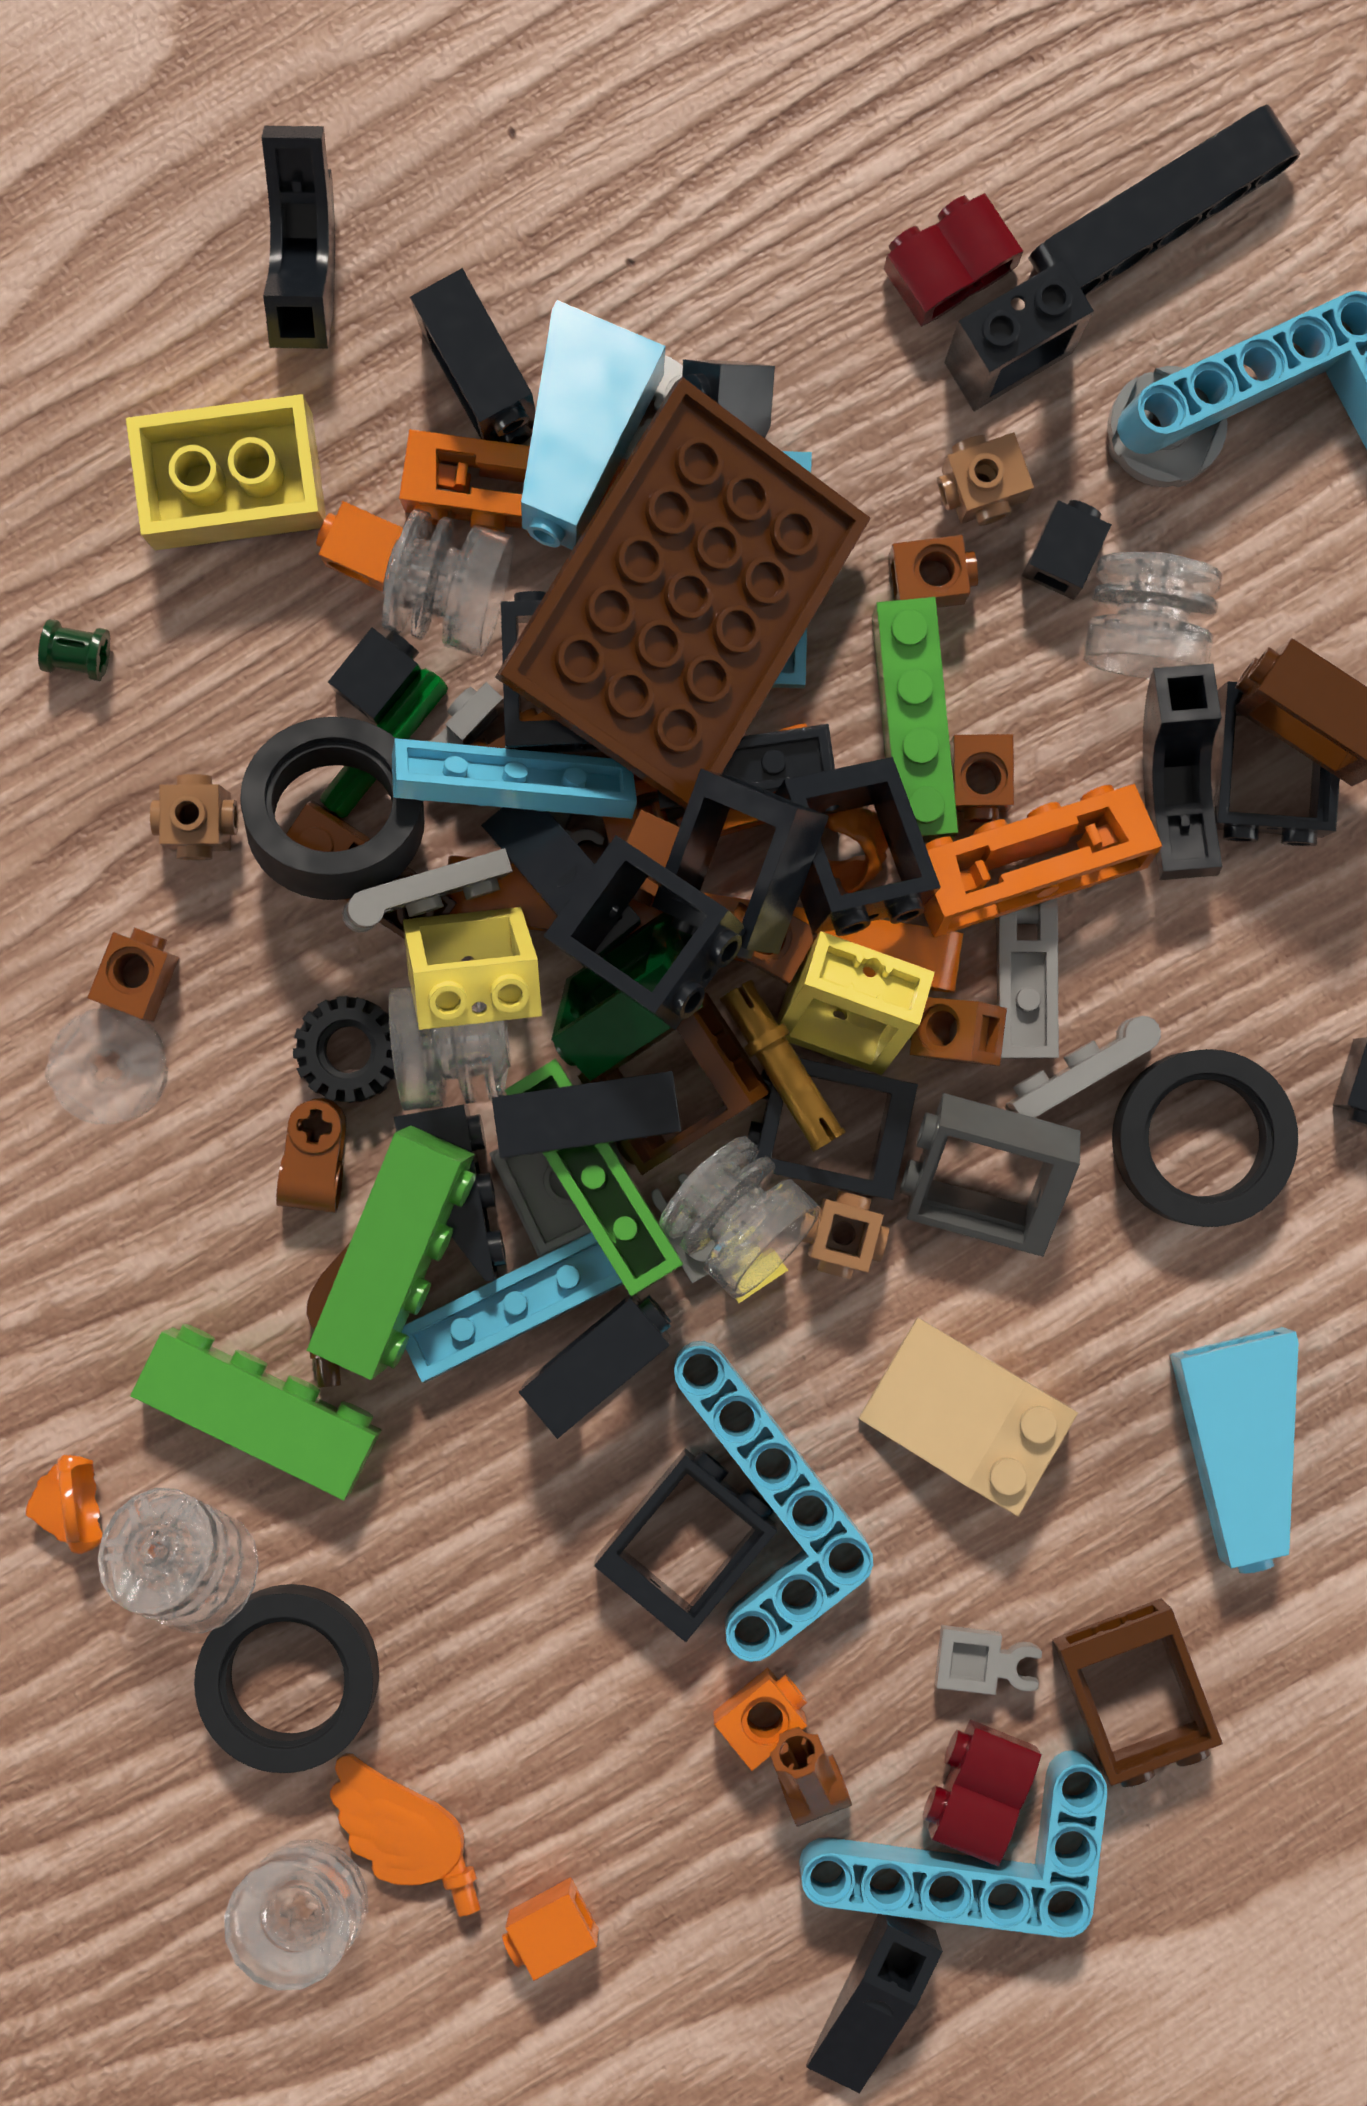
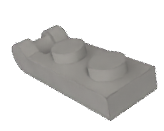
M500 849L362 890L354 894L344 906L342 912L343 921L352 931L366 932L372 929L385 913L406 908L409 917H413L444 907L441 900L442 896L463 890L466 900L496 892L500 890L498 880L503 879L512 872L506 849Z
M1057 898L995 918L997 1006L1007 1008L1001 1059L1059 1058ZM1017 924H1036L1037 940H1017Z
M1138 1016L1123 1021L1116 1031V1039L1099 1049L1093 1040L1066 1055L1064 1060L1068 1067L1048 1078L1045 1071L1042 1070L1015 1085L1013 1089L1018 1097L1006 1103L1009 1111L1033 1118L1041 1115L1153 1049L1161 1038L1159 1024L1148 1016Z

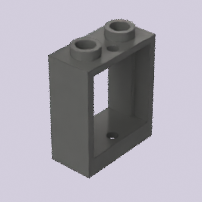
M943 1093L936 1114L926 1112L923 1117L916 1147L923 1148L919 1162L909 1159L903 1175L900 1193L909 1196L907 1220L1044 1257L1080 1165L1081 1130ZM948 1136L1042 1161L1043 1164L1027 1205L933 1180Z

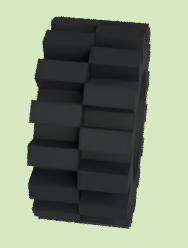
M339 996L334 1000H325L317 1004L318 1008L313 1012L308 1011L302 1018L304 1023L301 1029H296L294 1038L297 1039L296 1048H293V1059H297L299 1065L297 1071L300 1077L308 1082V1087L315 1093H319L333 1101L362 1102L371 1099L370 1097L376 1094H381L388 1088L387 1085L390 1081L395 1080L399 1073V1070H397L399 1063L403 1061L404 1051L401 1050V1041L403 1039L401 1032L397 1030L394 1024V1019L390 1014L381 1009L380 1006L359 997ZM344 1027H356L362 1030L367 1035L371 1044V1055L368 1062L363 1068L352 1073H344L332 1066L327 1057V1043L334 1032Z

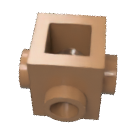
M1015 432L990 441L986 440L985 435H977L958 442L952 447L953 453L946 457L942 467L943 475L937 477L939 492L945 508L948 511L956 509L961 524L977 519L979 526L1000 521L1012 514L1010 507L1026 502L1034 489Z
M201 774L177 775V785H159V800H152L150 806V827L152 834L159 836L160 845L171 851H177V859L211 860L212 851H231V835H237L239 815L237 801L231 800L230 792L219 784H212V776ZM185 805H196L198 807V818L192 824L185 825Z
M838 1190L835 1201L822 1198L819 1209L808 1208L800 1241L810 1243L807 1254L811 1258L819 1260L818 1271L851 1279L854 1269L869 1273L872 1260L881 1262L888 1240L889 1228L881 1226L883 1214L870 1210L871 1198ZM840 1222L849 1223L854 1230L853 1238L847 1244H838L832 1238V1230Z

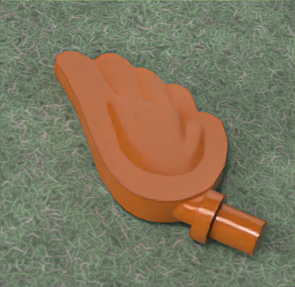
M345 1753L339 1757L335 1765L339 1781L333 1784L330 1790V1798L333 1804L340 1810L338 1820L340 1825L349 1834L348 1843L351 1850L355 1854L372 1861L373 1873L380 1880L397 1885H422L442 1879L445 1890L451 1891L459 1917L479 1911L481 1908L473 1884L477 1877L474 1867H466L462 1856L465 1844L464 1832L458 1820L436 1801L387 1778L365 1764L354 1754Z

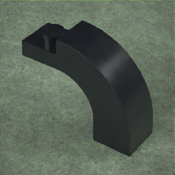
M264 126L261 138L270 213V259L263 298L269 348L328 349L335 293V215L332 170L328 169L324 126Z
M1213 663L1153 668L1147 689L1143 722L1145 808L1162 844L1161 849L1156 855L1160 880L1218 876L1222 869L1211 784L1213 742L1222 719Z

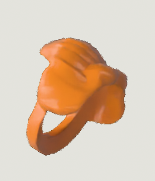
M867 806L827 814L829 818L825 828L851 837L860 844L865 855L854 856L843 861H831L828 859L834 878L840 879L846 893L856 892L867 882L874 880L876 875L882 870L883 862L887 858L888 843L875 811L870 810Z
M63 1455L57 1459V1463L50 1469L48 1474L38 1480L37 1487L28 1501L26 1516L34 1520L44 1530L53 1534L57 1540L67 1543L71 1552L83 1554L93 1550L104 1539L103 1531L98 1522L100 1510L95 1500L96 1482L94 1480L93 1460L80 1456Z

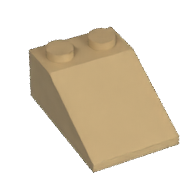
M917 1317L861 1412L859 1419L960 1483L1019 1516L1078 1412Z

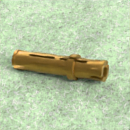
M751 979L743 983L740 988L733 989L719 1000L722 1005H725L748 1044L744 1049L750 1058L754 1055L757 1057L811 1145V1150L815 1152L846 1133L843 1127L841 1128L785 1037L790 1034L788 1028L784 1023L777 1024Z

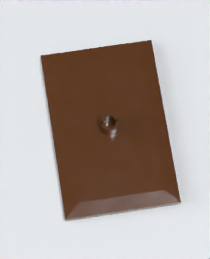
M681 377L670 389L495 678L686 809L700 769L722 774L871 518L685 378Z

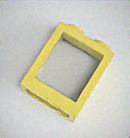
M521 907L403 919L408 976L419 1030L542 1016L538 959ZM466 956L472 957L469 961L462 960ZM476 1002L486 1004V1008L482 1012L473 1011L472 1006Z
M820 931L791 983L787 986L777 1018V1024L784 1023L788 1028L790 1034L785 1037L789 1043L882 1075L920 1026L935 972ZM863 968H872L875 972V976H865V974L863 973ZM834 1012H843L845 1020L834 1017Z

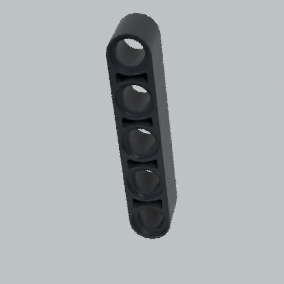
M1266 104L1250 112L1054 234L1028 257L1036 272L1040 273L1063 259L1086 296L1269 182L1289 168L1300 157L1301 153L1270 105Z

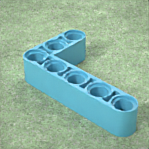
M1360 291L1346 293L1150 384L1138 394L1118 418L1117 431L1120 440L1128 449L1135 453H1153L1326 372L1367 450V293ZM1342 322L1346 323L1350 327L1353 334H1351L1344 328ZM1293 343L1300 346L1304 351L1305 357L1295 350ZM1244 365L1255 372L1258 380L1253 379L1247 374ZM1194 387L1199 388L1207 395L1209 403H1205L1197 396ZM1144 410L1155 414L1160 421L1161 427L1150 423L1146 418Z
M693 1341L679 1351L674 1363V1376L679 1389L803 1548L800 1553L735 1602L727 1612L725 1618L726 1642L731 1652L739 1659L748 1662L761 1661L769 1657L860 1586L871 1574L873 1554L864 1535L721 1350L714 1344L706 1341ZM696 1354L708 1355L717 1364L716 1376L706 1384L697 1385L691 1383L683 1372L685 1362ZM732 1401L744 1402L753 1411L752 1422L741 1431L727 1429L719 1419L721 1410ZM776 1448L782 1450L789 1457L786 1471L777 1477L769 1478L762 1475L756 1468L758 1456L767 1449ZM811 1495L820 1498L825 1503V1510L823 1516L818 1521L812 1524H804L793 1517L792 1510L794 1504L800 1498ZM841 1543L854 1544L861 1550L859 1562L849 1570H838L829 1564L831 1551ZM802 1579L812 1584L815 1592L813 1598L807 1604L792 1606L783 1600L782 1592L789 1582ZM747 1616H756L763 1619L768 1625L766 1635L757 1642L741 1640L735 1633L736 1626L741 1619Z
M1076 1750L1064 1751L1051 1760L1045 1776L1035 1864L1001 1860L999 1866H996L970 1855L827 1837L818 1838L808 1843L802 1850L799 1859L802 1887L806 1896L812 1902L827 1908L1062 1938L1074 1937L1088 1927L1093 1915L1107 1802V1784L1094 1761L1085 1753ZM1074 1772L1088 1773L1090 1775V1783L1084 1792L1079 1795H1068L1062 1792L1064 1780ZM1072 1831L1083 1834L1082 1844L1077 1851L1071 1854H1062L1055 1851L1056 1842L1062 1834ZM823 1861L836 1862L843 1868L841 1875L830 1883L816 1881L811 1876L814 1867ZM890 1868L901 1874L897 1885L889 1890H879L870 1884L872 1876L881 1869ZM942 1876H951L959 1881L958 1889L953 1895L939 1898L929 1892L931 1884L936 1879ZM1008 1883L1018 1888L1016 1897L1006 1905H996L988 1900L990 1892L1000 1884ZM1069 1891L1076 1894L1075 1902L1069 1910L1055 1913L1048 1909L1049 1900L1058 1892Z

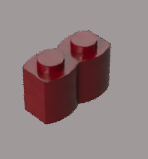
M985 193L970 201L966 195L956 198L937 215L939 222L922 231H920L918 226H913L898 235L889 245L891 252L887 254L883 270L921 327L943 316L969 296L994 284L1015 269L1020 262L1023 254L1022 248Z
M971 1719L964 1732L956 1730L951 1737L944 1763L951 1766L949 1775L943 1788L936 1785L932 1788L923 1811V1820L930 1822L927 1830L931 1839L999 1866L1013 1835L1020 1809L1030 1791L1042 1754L1033 1744Z

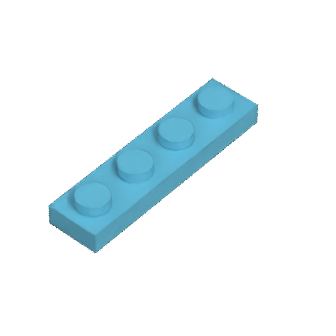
M398 738L394 740L392 751L393 798L601 817L633 818L637 803L634 774L612 758Z
M591 1232L406 1324L402 1330L403 1334L409 1336L406 1350L421 1382L426 1383L623 1285V1282Z

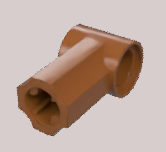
M800 1727L792 1728L779 1734V1742L770 1755L785 1800L797 1827L852 1806L833 1754L827 1756L818 1734H808Z

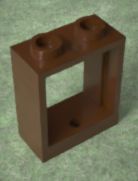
M1293 638L1275 651L1268 647L1259 659L1255 657L1235 686L1243 694L1233 709L1350 786L1366 780L1367 686Z
M707 992L705 993L702 1007L691 1017L683 1019L676 1030L725 1104L667 1142L662 1135L616 1142L622 1156L629 1163L635 1165L641 1175H644L771 1092ZM668 1029L591 1081L583 1073L578 1075V1078L582 1084L624 1078L619 1070L620 1067L676 1030Z
M1162 1598L1052 1639L1101 1771L1111 1786L1121 1783L1122 1787L1140 1785L1155 1776V1769L1174 1762L1178 1766L1198 1763L1210 1756L1209 1749L1223 1744L1174 1612ZM1161 1639L1192 1722L1112 1752L1082 1668Z

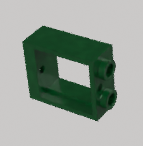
M663 912L623 939L602 958L653 992L693 935L673 928L670 925L673 916ZM582 967L566 978L551 1040L554 1042L559 1056L568 1065L577 1066L591 1081L671 1027L594 973Z

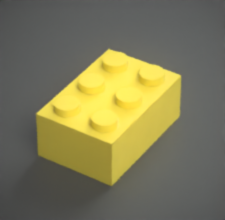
M303 394L126 418L141 536L155 551L319 529L326 518L313 413Z

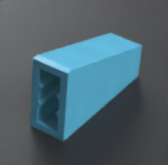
M558 300L551 313L521 499L522 528L527 530L536 541L549 547L556 548L562 545L573 550L598 509L664 376L666 346Z
M1284 1327L1169 1354L1219 1559L1231 1569L1238 1567L1239 1573L1243 1574L1272 1568L1274 1566L1273 1559L1289 1555L1299 1342L1296 1331Z

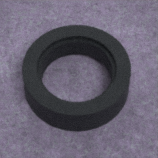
M321 717L287 727L270 738L257 751L243 777L240 794L241 810L251 852L257 863L270 878L286 889L306 897L322 900L351 899L354 894L362 890L393 881L407 868L416 855L422 841L425 824L423 801L415 799L393 798L392 751L395 737L378 726L358 719ZM333 765L353 767L370 774L387 790L392 800V809L383 828L364 844L345 851H317L296 843L278 825L275 819L277 803L287 786L300 775L319 767Z
M1195 1050L1165 1057L1147 1067L1133 1080L1123 1094L1115 1113L1112 1147L1115 1162L1123 1181L1144 1206L1154 1213L1175 1222L1201 1227H1220L1238 1223L1254 1216L1279 1195L1286 1185L1295 1164L1298 1150V1127L1295 1113L1287 1094L1277 1080L1259 1064L1244 1056L1224 1050ZM1194 1080L1215 1081L1236 1091L1250 1106L1256 1118L1259 1131L1257 1155L1246 1176L1232 1188L1210 1196H1194L1171 1185L1157 1169L1149 1147L1150 1123L1160 1102L1172 1090Z
M287 1584L268 1587L238 1602L216 1624L206 1638L195 1669L194 1688L198 1711L211 1737L227 1754L249 1767L271 1773L306 1771L322 1765L337 1756L351 1743L360 1731L376 1697L379 1682V1661L377 1650L368 1628L359 1615L344 1601L327 1591L306 1585ZM276 1622H295L309 1626L328 1639L337 1651L344 1671L343 1696L338 1709L319 1726L298 1733L273 1731L255 1722L239 1704L232 1684L234 1656L242 1640L248 1634L264 1625Z

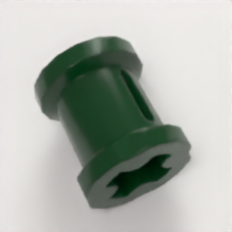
M47 620L43 626L38 649L40 670L51 673L55 668L88 673L90 680L101 681L106 673L110 656L111 638L109 631L97 628L94 633L64 628L58 620Z

